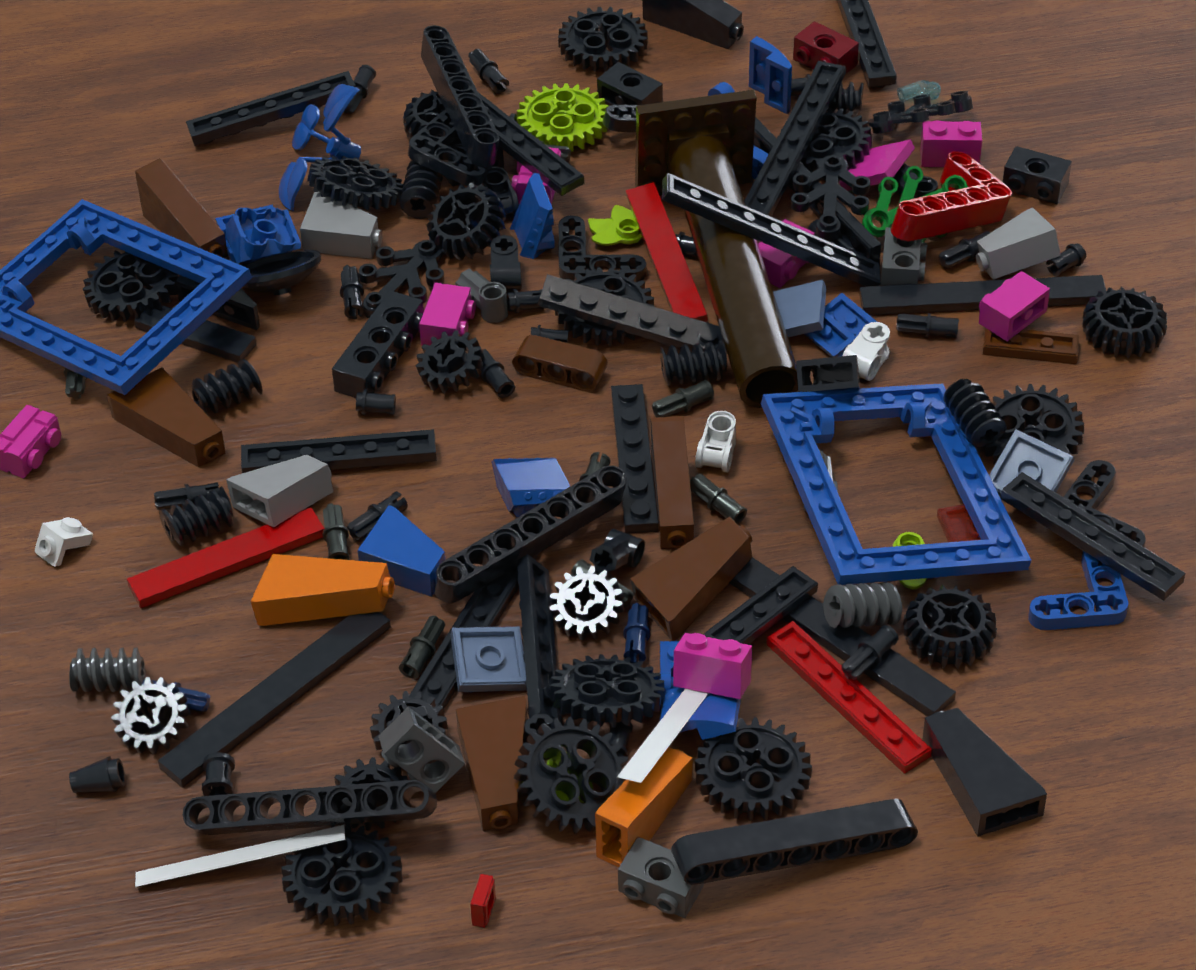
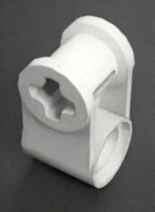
M871 322L863 327L855 340L845 349L842 356L857 355L860 378L871 381L885 360L888 359L889 347L887 346V341L890 338V329L883 323Z
M716 411L709 415L702 439H700L697 447L696 467L701 468L705 465L722 468L723 472H729L736 445V419L730 412Z

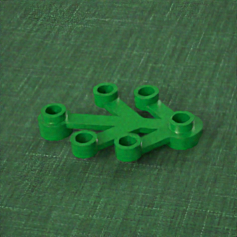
M911 166L904 173L905 185L899 203L914 198L917 185L923 179L921 168ZM909 173H915L918 179H912ZM952 175L945 180L942 188L924 196L948 192L949 187L957 190L967 188L968 186L964 178ZM885 177L878 186L880 195L876 208L868 210L862 219V225L877 238L885 236L886 227H892L898 208L896 207L888 211L891 196L898 189V183L892 177ZM885 183L892 186L891 191L885 189ZM872 220L879 221L881 227H876ZM948 233L936 235V237L943 238Z

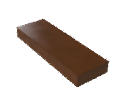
M985 328L982 355L1077 364L1079 335L1023 329L1006 341Z

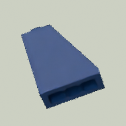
M388 505L358 549L359 561L387 563L390 577L394 578L395 585L431 597L435 592L437 568L439 564L446 560L445 551L400 511Z

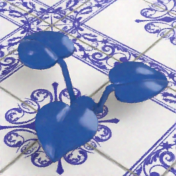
M340 84L334 88L327 100L323 112L325 117L323 122L324 130L327 132L331 131L337 138L332 137L329 139L313 130L319 120L320 111L317 106L308 105L302 114L301 122L295 129L292 139L293 148L301 151L307 145L312 135L327 143L326 153L330 154L328 159H331L332 156L339 159L346 156L350 159L356 157L359 160L361 146L351 142L350 138L345 137L334 126L360 89ZM299 157L296 163L291 162L288 165L279 184V198L287 209L294 211V201L306 175L307 162L315 163L316 159L322 161V157Z

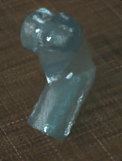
M920 80L897 89L900 101H906L922 94H930L931 100H935L941 92L939 83Z

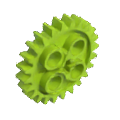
M565 83L563 88L553 84V89L549 90L547 87L542 86L541 93L533 90L532 97L525 96V102L519 103L517 123L547 145L566 146L572 152L574 146L585 149V142L594 145V138L602 139V132H607V128L603 125L602 121L608 105H605L604 98H599L598 92L590 94L589 87L579 90V84L569 88L568 83Z

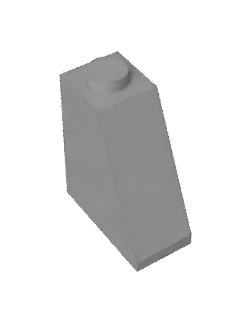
M314 192L300 227L302 249L316 250L321 254L372 259L376 247H381L383 238L382 230L378 229L377 217L361 209H356L350 204L343 206L341 201L331 202V197H321V192Z
M1034 208L1027 209L977 241L979 253L976 254L977 264L980 270H985L992 279L1061 256L1056 229Z
M309 455L226 479L232 507L272 527L277 526L333 492L332 474L328 464Z

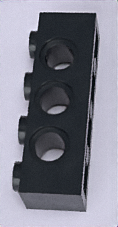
M391 290L388 292L333 366L332 376L335 392L356 398L357 392H363L364 389L368 390V393L380 390L387 374L395 369L400 356L404 351H408L413 338L418 331L420 332L419 323L424 313L423 300Z

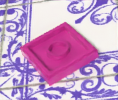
M910 139L870 148V154L863 155L864 161H855L856 167H851L848 171L856 177L865 176L869 178L870 186L880 184L883 178H893L915 147ZM843 181L839 182L841 187H843L847 191L852 190V188L845 184Z

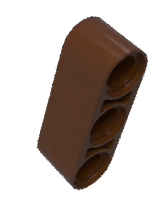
M529 335L524 338L512 360L515 370L524 376L582 391L594 390L608 365L605 356L596 350L537 335Z

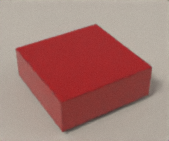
M480 874L470 903L473 926L485 928L488 924L496 900L495 879L491 875Z

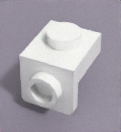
M70 517L42 523L35 546V553L52 566H60L65 550L89 546L93 533L83 527L79 520Z

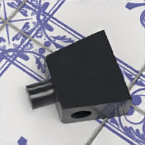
M857 355L796 361L798 392L860 388ZM811 371L813 373V384L810 378Z

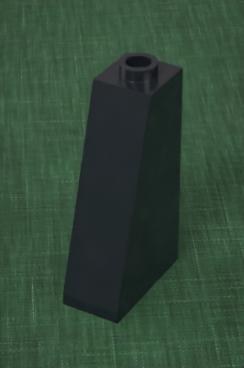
M642 0L644 20L725 49H729L736 40H740L744 32L742 12L723 0Z
M959 708L938 711L931 716L925 717L922 740L932 748L931 756L977 837L1044 815L1047 798L1045 789Z

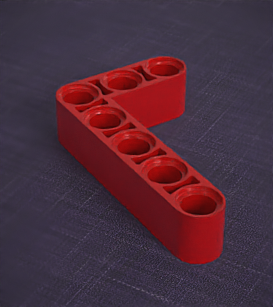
M952 151L948 154L940 182L943 184L949 176L958 175L964 178L968 187L957 190L949 187L948 192L900 202L891 227V233L900 240L914 241L999 222L1004 217L1012 191L971 156L963 152Z

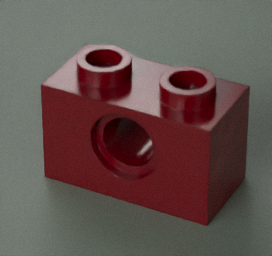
M814 21L794 36L793 60L812 69L815 68L818 61L845 66L847 74L858 65L859 42Z

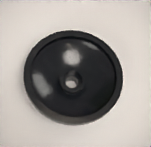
M316 250L289 251L243 264L242 266L249 268L252 276L243 287L259 292L273 291L274 295L289 293L292 291V286L304 281L318 267L321 262L320 252Z

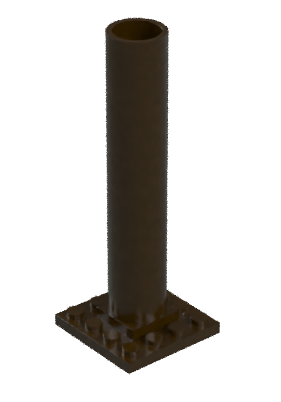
M747 90L636 106L635 187L654 182L659 196H662V180L669 173L745 205L739 185L751 183L757 103L755 91ZM684 210L741 400L749 406L762 408L763 394L797 392L796 362L757 240Z

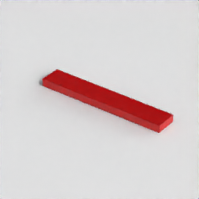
M654 182L626 190L628 202L671 311L707 322V312Z
M308 508L275 527L268 524L129 577L127 578L128 587L139 607L143 608L269 559L272 554H282L323 538L322 532L325 528L313 509Z
M794 621L767 637V646L904 774L931 757L932 748L858 680L847 679L844 676L845 673L841 670L842 665Z

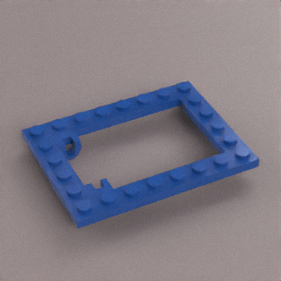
M82 199L0 270V337L126 395L227 300L239 291L252 276L249 268ZM103 243H106L200 284L122 356H119L25 313L35 304L26 286L46 268L51 266L69 248L77 250L82 246L84 253L91 255Z
M943 383L763 394L762 408L837 584L873 583L1029 569L1031 558L975 446L967 441L965 434L962 433L960 426L956 423L954 416L951 415L949 408L944 403L943 397L946 389ZM900 417L903 423H910L907 431L909 437H932L981 540L862 549L816 443H831L834 435V421Z

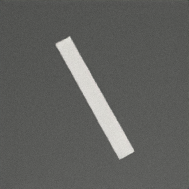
M684 689L617 777L642 783L709 693Z
M344 825L136 872L135 887L345 840Z

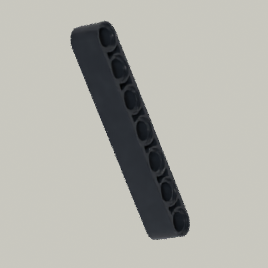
M428 26L423 31L421 58L469 160L478 167H491L496 162L499 134L449 32L441 26Z
M605 466L439 564L436 571L435 594L437 598L446 603L460 601L517 567V560L527 554L531 557L537 555L617 507L622 502L627 481L625 472L616 466ZM446 580H453L455 583H450Z
M418 780L201 796L189 800L183 808L182 815L184 822L190 828L205 835L423 819L429 817L435 811L437 797L433 790ZM418 791H423L424 801L416 808H411L410 798ZM382 794H387L388 803L386 807L376 811L374 807L376 798ZM351 797V808L346 813L341 814L339 812L341 800ZM315 799L317 805L314 813L304 816L303 809L305 804ZM280 802V813L275 818L269 819V808L274 803ZM244 805L245 814L243 818L234 822L233 813L235 809ZM205 808H209L210 816L208 820L203 824H199L198 816L200 812Z
M889 799L689 834L679 838L672 845L671 852L684 881L690 885H698L904 847L915 840L918 830L902 800Z

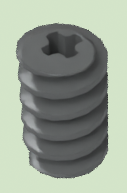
M888 582L879 584L859 583L856 585L836 584L827 590L824 597L823 610L826 621L833 628H836L838 625L843 628L850 627L851 625L854 627L862 625L868 627L874 624L882 626L886 623L895 625L901 618L902 602L895 586Z
M138 647L133 648L131 657H127L124 648L119 649L117 657H113L111 649L106 648L103 658H99L96 648H92L89 658H85L83 648H78L76 657L72 658L70 663L69 684L72 692H76L80 685L84 692L91 691L94 685L98 692L105 691L107 685H109L112 692L119 691L121 684L124 690L129 692L133 690V681H136L141 686V683L146 678L144 659L140 656Z

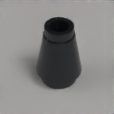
M109 756L70 772L69 781L73 793L116 792L118 787L125 786V772L119 758L112 759Z

